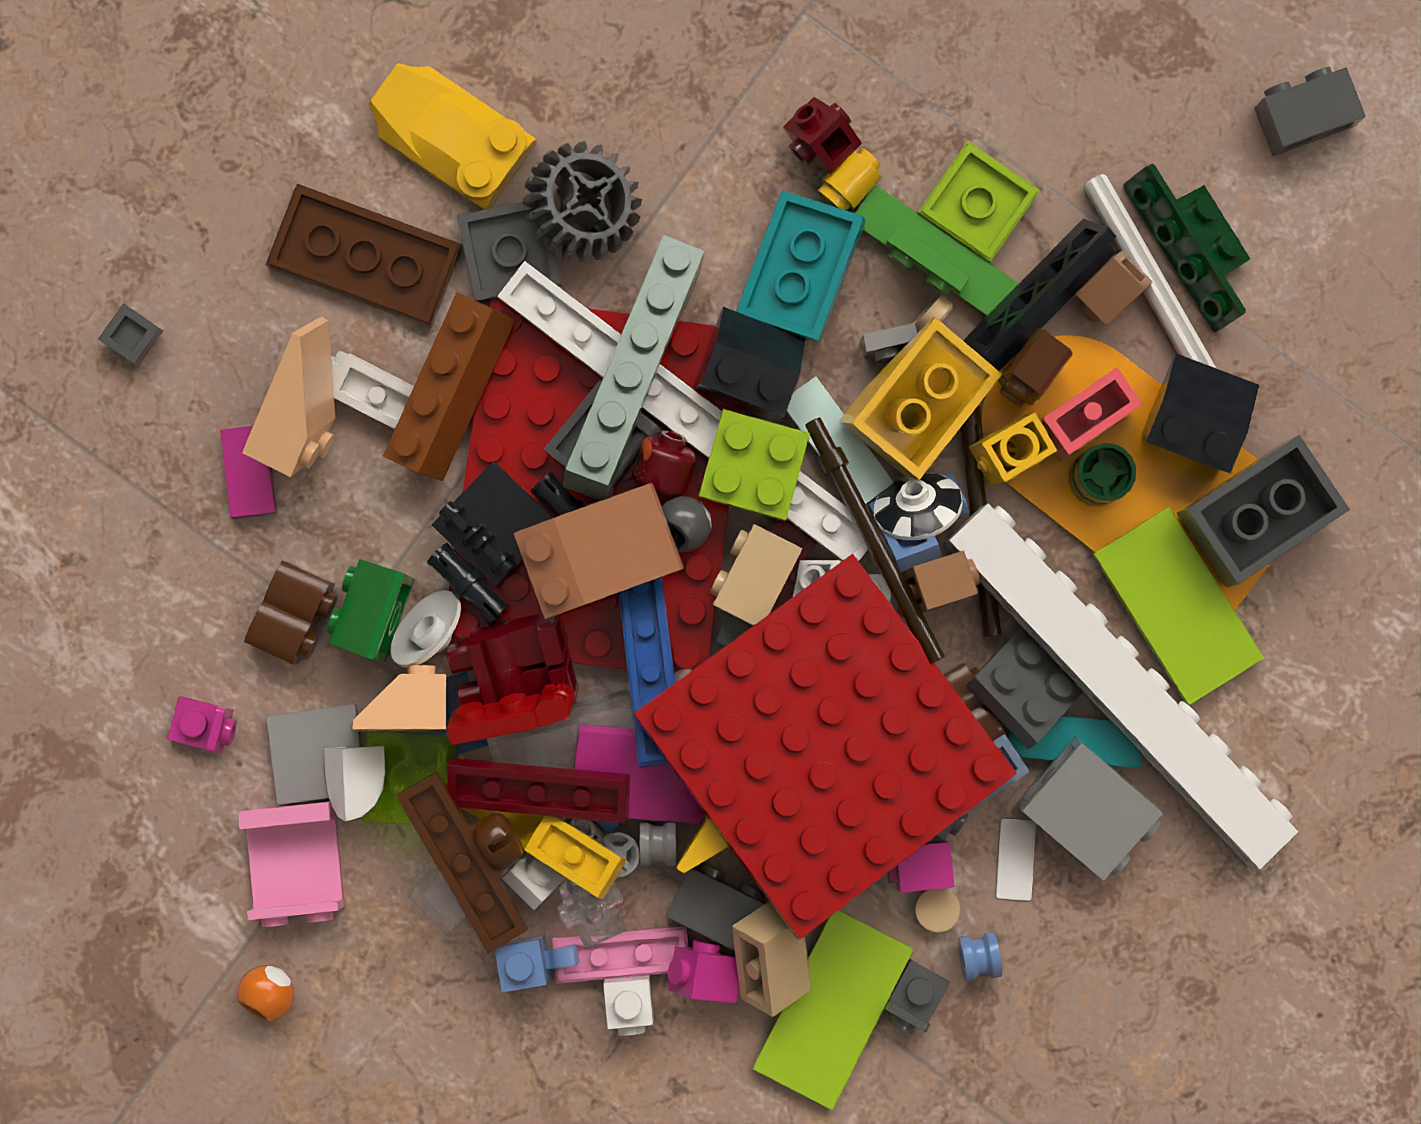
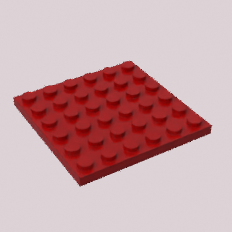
M854 554L848 556L633 714V717L797 940L811 932L1017 774L936 664L929 663L919 641Z

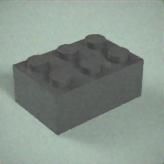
M1298 435L1285 441L1178 512L1177 515L1224 585L1230 587L1240 584L1350 509L1301 436Z

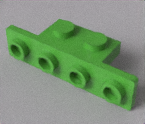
M879 186L872 188L855 212V214L864 216L866 220L863 231L892 250L889 257L908 270L915 266L928 275L925 281L934 289L946 296L951 291L986 316L1018 285L1015 280Z

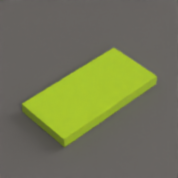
M1170 507L1162 510L1092 554L1186 704L1191 705L1264 659V656Z
M841 910L835 912L826 920L807 957L811 990L780 1011L752 1069L833 1111L914 949Z

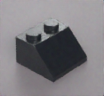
M722 307L693 390L775 422L785 417L801 370L805 338L729 308Z
M1175 353L1141 435L1150 444L1230 474L1248 433L1259 384Z

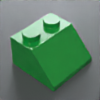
M359 559L357 566H350L344 577L342 591L347 592L343 606L341 609L335 608L329 619L326 631L332 634L329 644L372 660L386 662L392 639L399 626L415 579L399 571Z

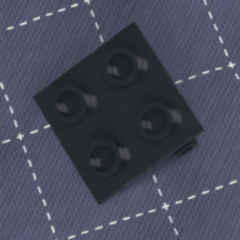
M493 461L454 502H448L440 510V516L432 526L496 587L523 560L514 533L553 517Z

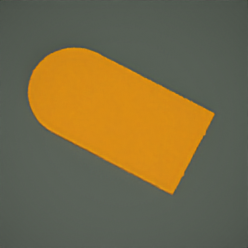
M1072 335L1054 336L1071 349L1073 356L1034 405L1023 403L1019 407L1009 401L1000 393L1003 386L997 380L983 400L981 410L982 438L1022 415L1036 412L1041 420L1106 374L1118 368L1143 405L1064 459L1060 460L1058 455L1053 453L1043 459L1037 466L1024 470L1015 479L1006 482V484L1094 553L1162 510L1170 507L1235 611L1238 610L1239 604L1270 564L1240 584L1226 587L1177 513L1257 461V458L1241 447L1233 469L1229 474L1146 442L1141 434L1162 385L1114 348L1091 338ZM1012 359L999 371L1001 374L1012 361ZM1102 443L1116 444L1124 448L1132 456L1136 466V480L1131 490L1122 498L1104 506H1089L1079 501L1072 493L1068 482L1069 470L1074 460L1091 447Z

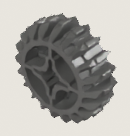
M585 141L578 142L574 149L569 143H565L557 149V152L549 150L543 156V162H537L532 167L531 172L534 177H529L525 181L524 186L531 193L523 198L522 204L534 209L526 216V222H538L540 226L534 232V238H542L546 235L550 239L547 243V251H553L560 245L562 247L563 259H569L576 251L580 262H586L591 258V255L596 260H602L608 255V251L616 253L622 248V241L626 242L633 236L634 231L631 227L639 223L641 217L633 210L641 206L643 199L631 195L638 188L639 182H627L625 176L630 172V166H623L619 169L615 165L618 153H612L608 158L603 157L602 145H596L589 152ZM580 172L593 177L597 181L585 179ZM554 182L558 186L556 192L561 199L559 211H557L553 200ZM606 193L608 194L611 203L610 220L607 217L610 213L604 205V197ZM590 194L594 195L584 206L580 205L576 209L571 210V207L579 199H585ZM575 222L581 225L586 232L579 231L567 223Z

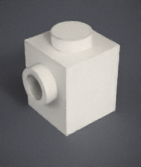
M650 975L605 979L604 995L607 1028H618V1035L620 1036L645 1033V1026L653 1025L654 1022Z

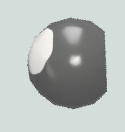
M680 496L670 499L661 506L678 553L694 551L706 543L712 529L711 517L701 501L689 496Z

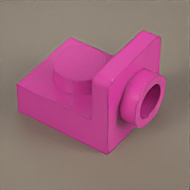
M179 696L167 740L203 748L213 753H222L224 745H231L236 732L237 720L231 719L234 709Z

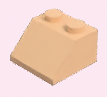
M433 665L408 666L406 674H399L351 722V732H441L445 730L446 674H436V666Z

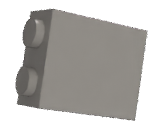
M1076 736L1017 802L1023 813L1103 881L1110 873L1115 876L1122 871L1131 858L1129 852L1139 840L1145 842L1154 835L1161 823L1158 819L1163 814L1152 801Z

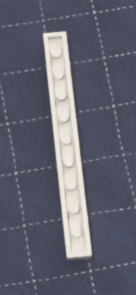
M524 261L499 293V300L601 378H604L621 334ZM659 365L642 409L672 432L684 436L690 446L709 459L722 411L662 365ZM800 471L787 520L841 561L851 554H854L859 561L868 550V547L847 506Z

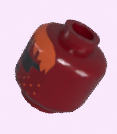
M663 430L660 436L646 437L641 443L632 469V477L639 484L638 487L653 483L659 500L669 501L672 496L683 494L687 489L696 463V454L686 445L687 439L684 436L672 431Z

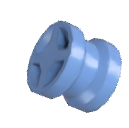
M995 932L985 933L982 938L973 940L968 936L958 937L961 967L966 982L975 981L978 975L988 974L992 978L1002 977L1001 957Z

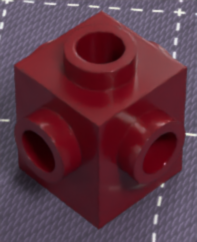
M815 97L807 104L801 106L783 126L793 141L789 145L793 154L805 165L812 161L830 174L862 144L849 125L851 119L847 113L836 103H832L829 106Z

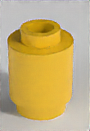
M861 148L858 153L854 151L831 174L827 173L821 179L824 184L817 192L833 207L845 211L849 207L854 209L882 179V176L877 171L881 164L864 148Z

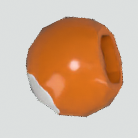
M260 965L249 970L241 978L237 988V1001L244 1009L267 1022H273L282 1018L290 1010L294 1001V986L290 977L282 969L272 965Z

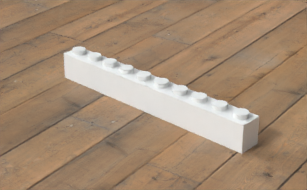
M989 503L981 506L943 544L952 554L964 550L967 560L972 559L979 573L980 583L1103 714L1142 752V755L1247 866L1261 869L1298 833L1289 822L1293 818L1292 814L1278 800L1273 798L1269 801L1260 792L1259 788L1262 786L1260 780L1248 768L1242 766L1239 769L1227 757L1231 753L1229 747L1213 733L1208 736L1197 725L1201 719L1184 701L1176 703L1166 692L1170 688L1166 680L1154 669L1150 668L1146 671L1135 659L1139 653L1134 646L1122 636L1116 639L1105 627L1108 620L1102 612L1091 603L1085 606L1074 595L1077 591L1075 584L1063 572L1058 571L1054 573L1043 562L1047 556L1033 540L1027 538L1023 541L1012 529L1016 525L1015 521L1003 508L997 505L993 509Z

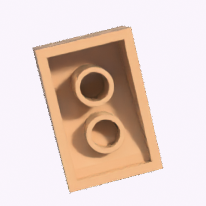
M323 317L315 319L291 334L242 452L289 477H292L304 467L309 469L316 458H324L335 437L334 434L330 433L335 420L329 320Z

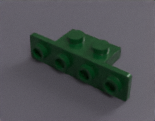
M1154 164L1144 167L1126 181L1123 187L1212 330L1217 332L1246 313V309L1224 275L1242 266L1251 258L1205 185L1176 199Z

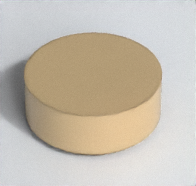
M942 293L913 322L916 325L917 332L933 317L942 322L952 310L953 303Z
M946 888L923 890L915 901L914 912L916 919L925 929L931 932H944L951 929L957 923L960 916V904L956 896Z

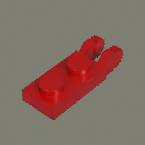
M558 682L557 685H554V683L545 685L540 694L526 696L524 693H514L503 697L499 702L482 705L481 702H469L463 704L452 712L447 724L446 732L449 743L457 745L537 729L541 726L556 724L557 721H566V718L570 716L571 706L575 700L573 687L570 688L569 684L566 685L564 682L560 684Z

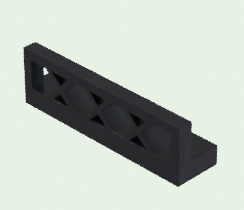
M1082 219L963 341L1000 371L1022 348L1035 330L1041 329L1116 253L1110 243L1117 236L1110 227Z

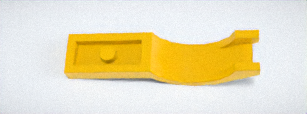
M461 808L479 819H483L494 812L502 813L512 824L510 827L511 832L507 834L508 837L517 834L526 852L600 899H604L627 861L560 817Z

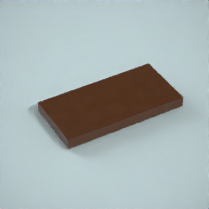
M296 184L265 265L275 271L432 328L463 246L458 242Z

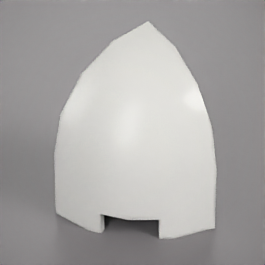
M384 746L324 748L326 785L332 808L338 818L345 822L362 817L375 806L383 791L385 777Z

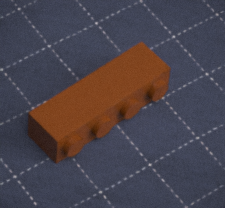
M456 292L383 457L418 474L440 481L444 480L516 319Z

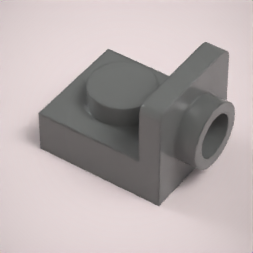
M909 959L885 1006L886 1010L892 1013L889 1021L911 1034L916 1027L927 1032L930 1026L929 1020L949 986V980Z

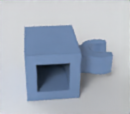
M546 935L511 940L495 949L502 993L547 985L553 979L551 969L574 966L579 963L577 944L548 949Z

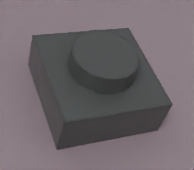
M123 303L98 340L138 367L163 330Z

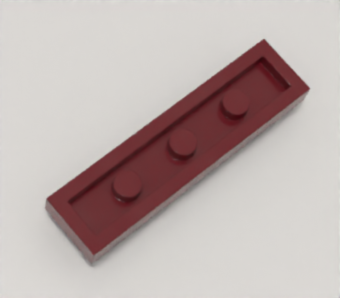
M451 758L447 764V789L459 808L626 824L629 817L630 774Z

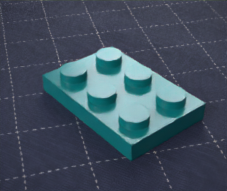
M781 190L736 312L820 344L866 223L864 216Z

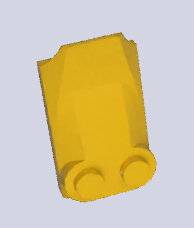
M400 63L396 64L369 102V107L377 124L380 140L481 210L492 207L537 144L536 139L525 132L517 122L506 119L430 66L417 67Z

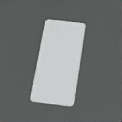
M1001 819L996 897L998 899L1030 901L1032 898L1036 823L1033 820Z

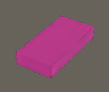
M253 426L220 430L230 518L232 519L277 513L272 468L242 453Z

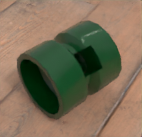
M1102 443L1091 447L1074 460L1069 470L1068 482L1072 493L1079 501L1089 506H1104L1122 498L1131 490L1136 480V466L1132 456L1124 448L1116 444Z

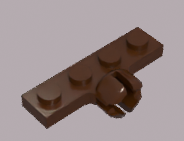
M438 771L397 793V799L487 953L528 931L526 922L500 878V874L504 869L521 860L523 855L522 843L518 835L513 834L495 845L492 844L511 832L510 827L512 824L502 813L494 812L478 822H469L464 818Z

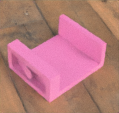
M331 802L251 809L238 812L239 829H246L249 853L254 909L247 911L248 920L261 919L262 927L289 924L288 916L306 914V922L334 919L333 911H339L345 908L337 820Z

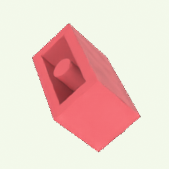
M1115 368L1040 421L1047 429L1049 437L1057 449L1055 453L1062 460L1143 405V403L1120 370Z

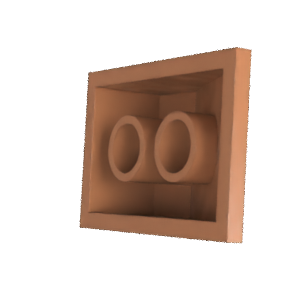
M653 483L514 533L545 619L684 569Z

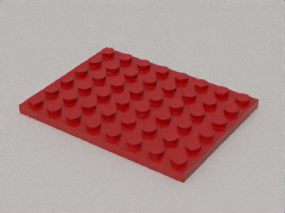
M499 298L490 299V308L512 317L516 321L474 411L463 492L494 461L550 516L555 518L556 516L537 496L530 492L540 480H545L544 476L549 472H552L554 477L564 485L566 468L547 454L544 448L598 381H602L603 378L512 310ZM587 308L622 335L630 314ZM679 321L660 365L693 389L715 325ZM700 394L721 411L725 409L742 414V409ZM641 410V413L654 422L662 431H671L645 410ZM687 442L686 445L696 454V463L686 491L683 494L672 496V498L689 496L701 501L710 513L712 529L706 543L690 552L678 553L684 569L662 576L674 677L683 678L709 658L715 614L713 603L717 598L709 594L721 570L729 512L728 505L699 498L709 459ZM635 460L612 487L615 489V492L611 497L638 488L639 484L632 477ZM566 488L577 500L581 499L587 506L599 502V500ZM659 500L661 506L667 502ZM454 548V551L473 570H475L476 568L456 548ZM523 560L496 587L486 577L483 578L485 583L505 603L507 602L510 605L505 614L500 613L502 617L495 624L542 613ZM449 584L448 591L453 593L454 588ZM619 593L559 614L567 642L566 651L569 650L572 663L627 670ZM464 598L460 600V617L448 646L469 639L471 629L483 626L485 628L489 627L486 623L487 621Z

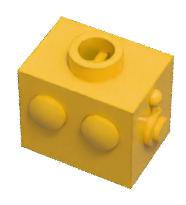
M1036 412L1014 419L969 446L978 463V469L984 473L990 485L1006 483L1015 479L1021 472L1037 466L1043 459L1057 451L1047 429L1042 425Z

